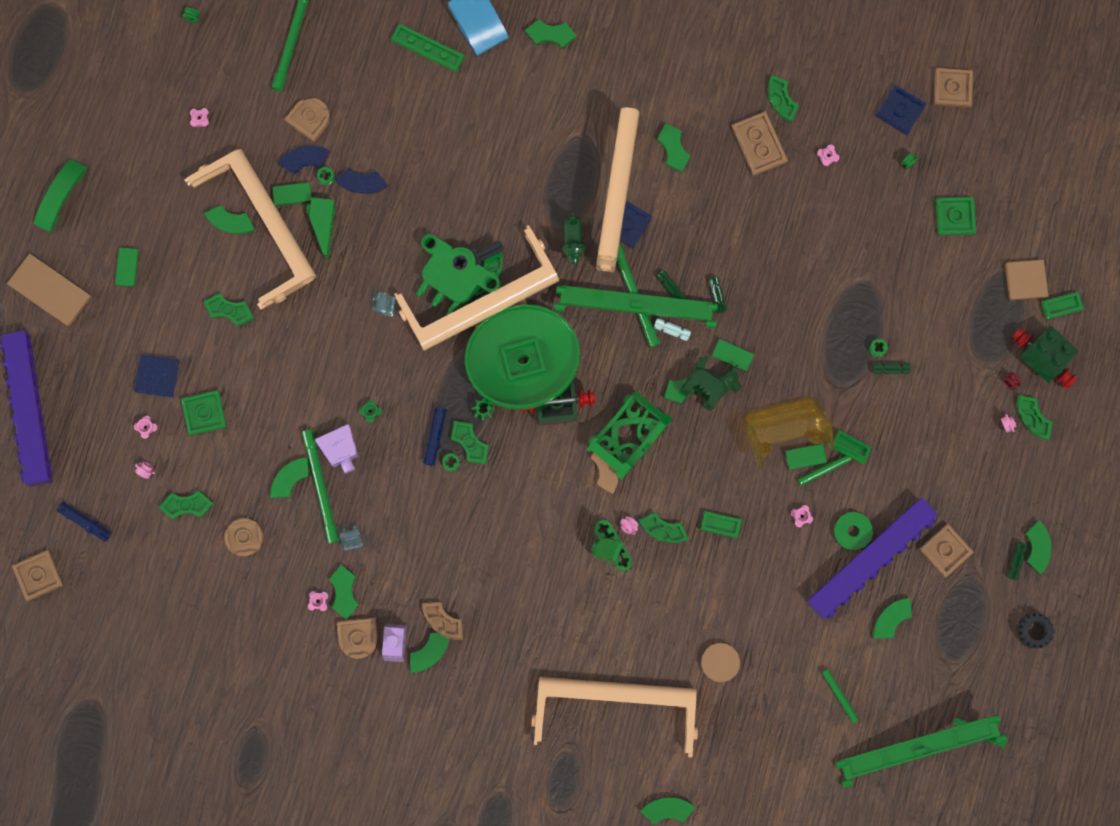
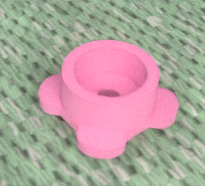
M206 108L202 110L192 109L190 111L192 116L191 126L205 127L209 124L207 117L209 112Z
M828 145L827 148L818 150L817 154L820 156L824 166H829V164L839 160V155L836 154L833 145Z
M1005 414L1006 417L1001 418L1006 432H1015L1014 427L1017 426L1013 417H1008Z
M144 416L134 425V429L139 431L144 439H147L149 434L157 430V425L150 421L151 418L149 416Z
M147 462L135 464V467H137L135 472L143 478L149 479L152 474L156 473L152 469L153 466Z
M803 505L800 509H793L791 511V516L795 519V526L802 527L805 523H812L813 517L809 512L808 506Z
M622 518L619 523L625 533L636 534L639 525L633 518Z
M310 592L308 608L312 611L315 609L325 611L327 609L326 599H328V594L326 592Z

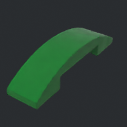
M72 159L64 165L46 192L36 214L34 225L50 233L52 232L60 218L58 214L75 184L80 183L88 168Z

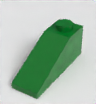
M311 197V203L307 204V214L310 217L325 259H329L336 204L331 199Z
M601 537L599 541L595 540L591 549L594 552L593 557L614 566L623 543Z

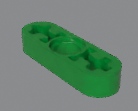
M607 520L597 522L595 533L599 540L601 537L606 538L603 532L599 533L598 531L600 529L599 525L602 524L603 526H608V535L611 533L614 535L608 539L621 542L610 522ZM623 545L621 550L624 553L621 556L623 559L627 558L628 562L626 563L627 567L619 566L620 559L618 557L615 567L619 571H627L632 566V558Z

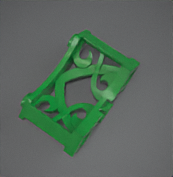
M639 391L633 394L629 393L622 402L625 404L598 435L594 434L589 439L588 443L590 445L586 449L588 452L592 451L612 467L617 472L616 476L621 480L650 449L651 445L649 443L652 444L659 438L673 420L671 416L662 413L640 395ZM634 402H638L646 409L643 417H638L640 414L639 407L636 412L631 411V406ZM626 412V416L628 418L619 420L622 417V415ZM648 412H650L660 421H657L652 418H647ZM639 424L637 427V438L641 445L626 443L619 446L618 428ZM642 425H646L644 430L649 431L646 436L641 434ZM611 430V437L605 436ZM602 441H606L608 443V445L604 446V448L599 444ZM613 447V451L610 453L606 450ZM625 448H630L632 450V454L628 455L626 453V450L622 453L621 450Z

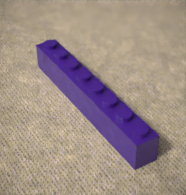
M25 330L3 334V341H0L2 352L5 353L3 365L8 372L6 384L11 391L9 403L14 411L12 422L17 430L15 441L19 445L18 461L22 464L23 469L20 473L21 480L30 487L52 483V471L30 334Z
M923 498L918 499L811 596L806 603L821 619L825 617L831 618L837 612L835 610L840 604L844 606L851 599L850 595L854 591L858 593L866 586L864 582L868 578L872 580L880 573L878 569L882 565L887 567L894 560L892 558L894 554H901L908 547L906 544L910 540L914 542L922 535L920 531L924 527L927 529L936 522L934 518L938 514Z

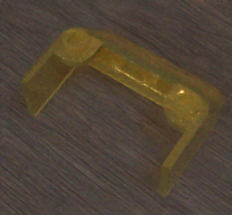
M807 397L750 411L743 416L751 451L759 468H763L762 458L771 452V445L804 437L814 444L826 441L830 450H835L832 424L816 398Z

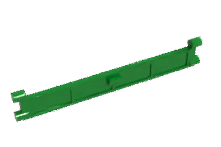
M557 286L556 293L561 294L560 303H555V311H564L565 305L700 320L706 321L707 328H716L717 321L712 320V311H717L718 304L712 302L570 286Z
M999 714L835 761L837 769L843 768L846 780L841 781L843 788L853 786L851 778L992 737L996 738L997 744L1007 742L1006 735H1000L996 724L1001 722Z

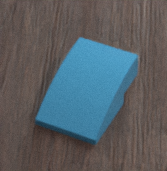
M452 0L448 2V9L457 21L458 27L476 56L509 38L489 0Z

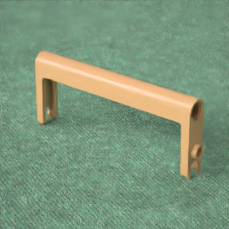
M621 108L596 264L598 271L602 270L611 273L615 271L640 113L634 108Z
M238 149L210 165H203L196 173L187 177L185 181L188 182V186L192 185L195 188L229 169H232L238 177L294 274L292 279L258 299L260 302L257 304L258 307L264 309L275 302L280 303L285 300V296L313 281L316 278V274L244 152Z
M529 225L524 230L526 233L525 237L541 265L540 268L426 327H420L402 294H394L401 308L399 313L403 321H408L424 351L559 282L553 266L543 251L545 249L541 239L537 240Z
M539 677L537 713L532 715L531 726L535 727L534 745H537V742H541L546 697H565L686 708L684 753H688V757H692L693 741L697 740L698 728H694L696 689Z

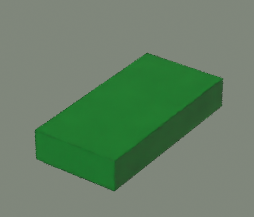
M310 182L272 187L275 206L311 202Z
M119 248L116 286H136L139 259L138 249Z
M1079 292L1041 302L1046 320L1084 310Z
M719 339L711 357L732 367L738 364L737 369L746 373L754 354Z
M839 429L830 444L831 448L863 465L872 449L871 446Z
M823 444L785 451L788 470L827 463Z
M704 511L700 530L738 539L742 519Z

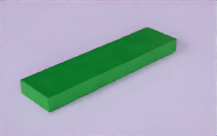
M400 23L391 37V42L455 73L458 72L465 59V55Z

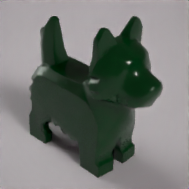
M571 213L570 218H565L563 223L564 246L562 251L564 258L568 259L569 263L578 264L586 248L582 244L581 219L576 218L575 214Z
M707 355L703 358L699 357V361L696 362V368L688 375L686 382L682 385L679 392L688 397L689 393L692 394L693 389H695L698 395H702L701 397L705 398L702 407L711 411L716 407L717 401L727 391L737 392L742 388V385L738 381L739 375L736 372L738 364L722 373L718 378L705 370V365L709 358Z

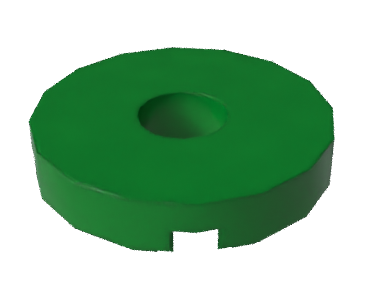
M848 512L840 516L833 529L837 543L850 551L866 547L873 535L869 519L857 512ZM850 526H855L858 529L856 537L849 535L848 528Z

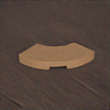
M602 442L599 443L603 448L606 446ZM593 453L590 459L596 463L599 470L597 485L613 495L618 484L619 477L616 476L617 472Z
M441 602L422 603L425 619L434 631L449 639L463 640L462 619H456L447 615Z

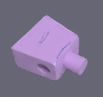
M349 424L315 439L333 467L341 465L345 474L355 470L351 460L358 457Z
M386 624L384 627L382 650L384 661L404 662L407 625Z

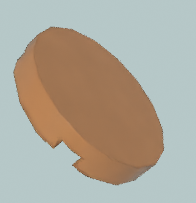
M249 518L234 520L226 529L224 536L226 547L233 554L240 557H248L255 554L261 548L264 540L262 528L257 522Z
M717 643L709 646L704 651L701 667L703 673L709 679L715 682H726L736 676L740 669V658L733 647L728 644Z

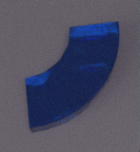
M318 146L299 147L287 153L278 165L295 175L306 166L321 168L330 151Z
M349 168L335 179L342 188L352 193L373 194L388 187L377 171L370 174H359Z

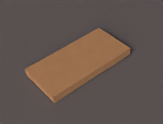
M31 254L26 257L7 283V285L68 327L71 326L92 298L91 295Z

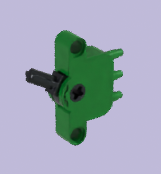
M427 234L422 238V247L432 257L422 271L424 281L418 288L416 295L421 297L430 286L438 292L431 303L433 307H436L444 296L453 302L446 315L457 311L460 306L470 304L480 289L490 294L502 287L500 280L483 268L481 262L504 250L500 241H496L476 251L475 248L469 250L464 247L453 249L450 245L432 234ZM435 241L433 248H427L429 242ZM461 262H463L464 267L462 268L460 267ZM492 281L497 282V285H496L495 288H493V289H489V288H488V285H489L490 282H492Z

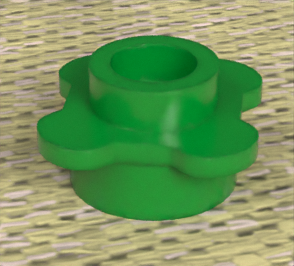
M368 400L363 407H360L359 413L365 416L368 423H372L377 415L382 414V410L375 405L373 400Z

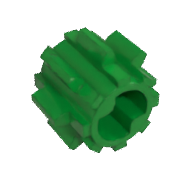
M485 398L480 402L475 400L477 405L471 408L472 411L476 412L474 418L481 417L482 422L487 417L492 419L491 413L496 411L495 408L491 407L493 403L487 402ZM483 405L487 406V413L484 414L480 413V406Z

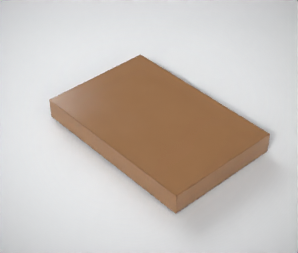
M766 111L731 125L753 176L788 162Z

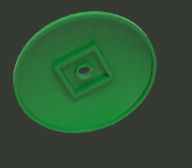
M536 305L511 306L485 319L471 335L465 352L466 371L475 390L487 401L508 409H530L554 400L571 384L580 363L579 342L571 325L558 313ZM523 357L529 359L525 364L519 363V360Z

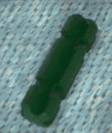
M662 271L657 275V279L664 283L663 286L672 297L686 299V296L683 292H680V288L672 278L669 279L666 271Z
M719 277L709 278V284L712 287L713 300L715 304H718L716 312L718 314L727 311L726 303H724L725 299L722 288L719 286Z
M873 363L872 366L874 374H881L882 372L884 374H900V372L902 374H909L911 369L909 363H901V365L899 363H883V365L881 363Z
M1018 542L1015 546L1016 552L1013 553L1011 560V570H1008L1007 574L1009 579L1018 580L1020 573L1018 571L1021 570L1025 557L1023 554L1027 550V545Z

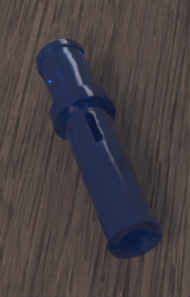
M435 408L429 440L425 445L427 447L423 461L425 465L435 466L437 453L441 448L439 444L447 413L446 409Z
M64 501L59 505L61 509L57 508L58 513L84 528L86 533L100 538L103 542H107L110 538L108 535H112V532L99 525L97 520L88 518Z

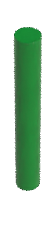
M845 455L799 478L798 483L802 486L852 461V458Z
M829 669L821 672L852 723L860 720Z

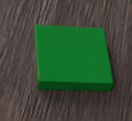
M974 197L935 199L938 236L976 234Z
M219 390L181 398L189 436L227 428Z

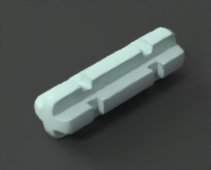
M657 318L654 324L655 329L660 331L662 329L664 330L663 332L675 337L679 336L680 339L685 341L689 339L690 330L685 328L683 330L680 326L670 322L666 323L664 322L665 320Z

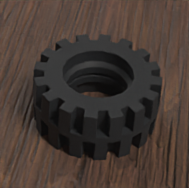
M1039 613L1028 614L1022 617L1016 628L1018 629L1016 633L1017 636L1019 635V641L1023 642L1024 646L1035 649L1049 645L1050 641L1054 638L1053 633H1055V629H1053L1054 624L1050 622L1049 617L1047 618L1045 617L1046 615ZM1038 623L1041 625L1043 635L1039 639L1030 637L1028 633L1030 624Z

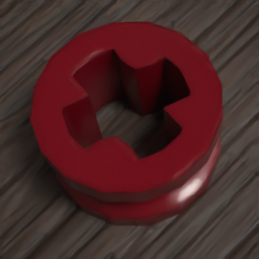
M1013 372L1008 373V377H1003L1005 385L1012 391L1016 390V386L1022 385L1019 377Z

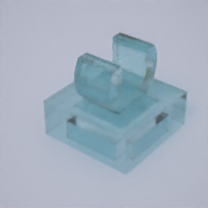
M378 293V296L373 298V300L377 301L376 307H372V310L385 316H393L395 297L386 293Z
M353 526V530L346 532L345 528L342 529L340 539L344 551L363 546L359 529L356 526Z

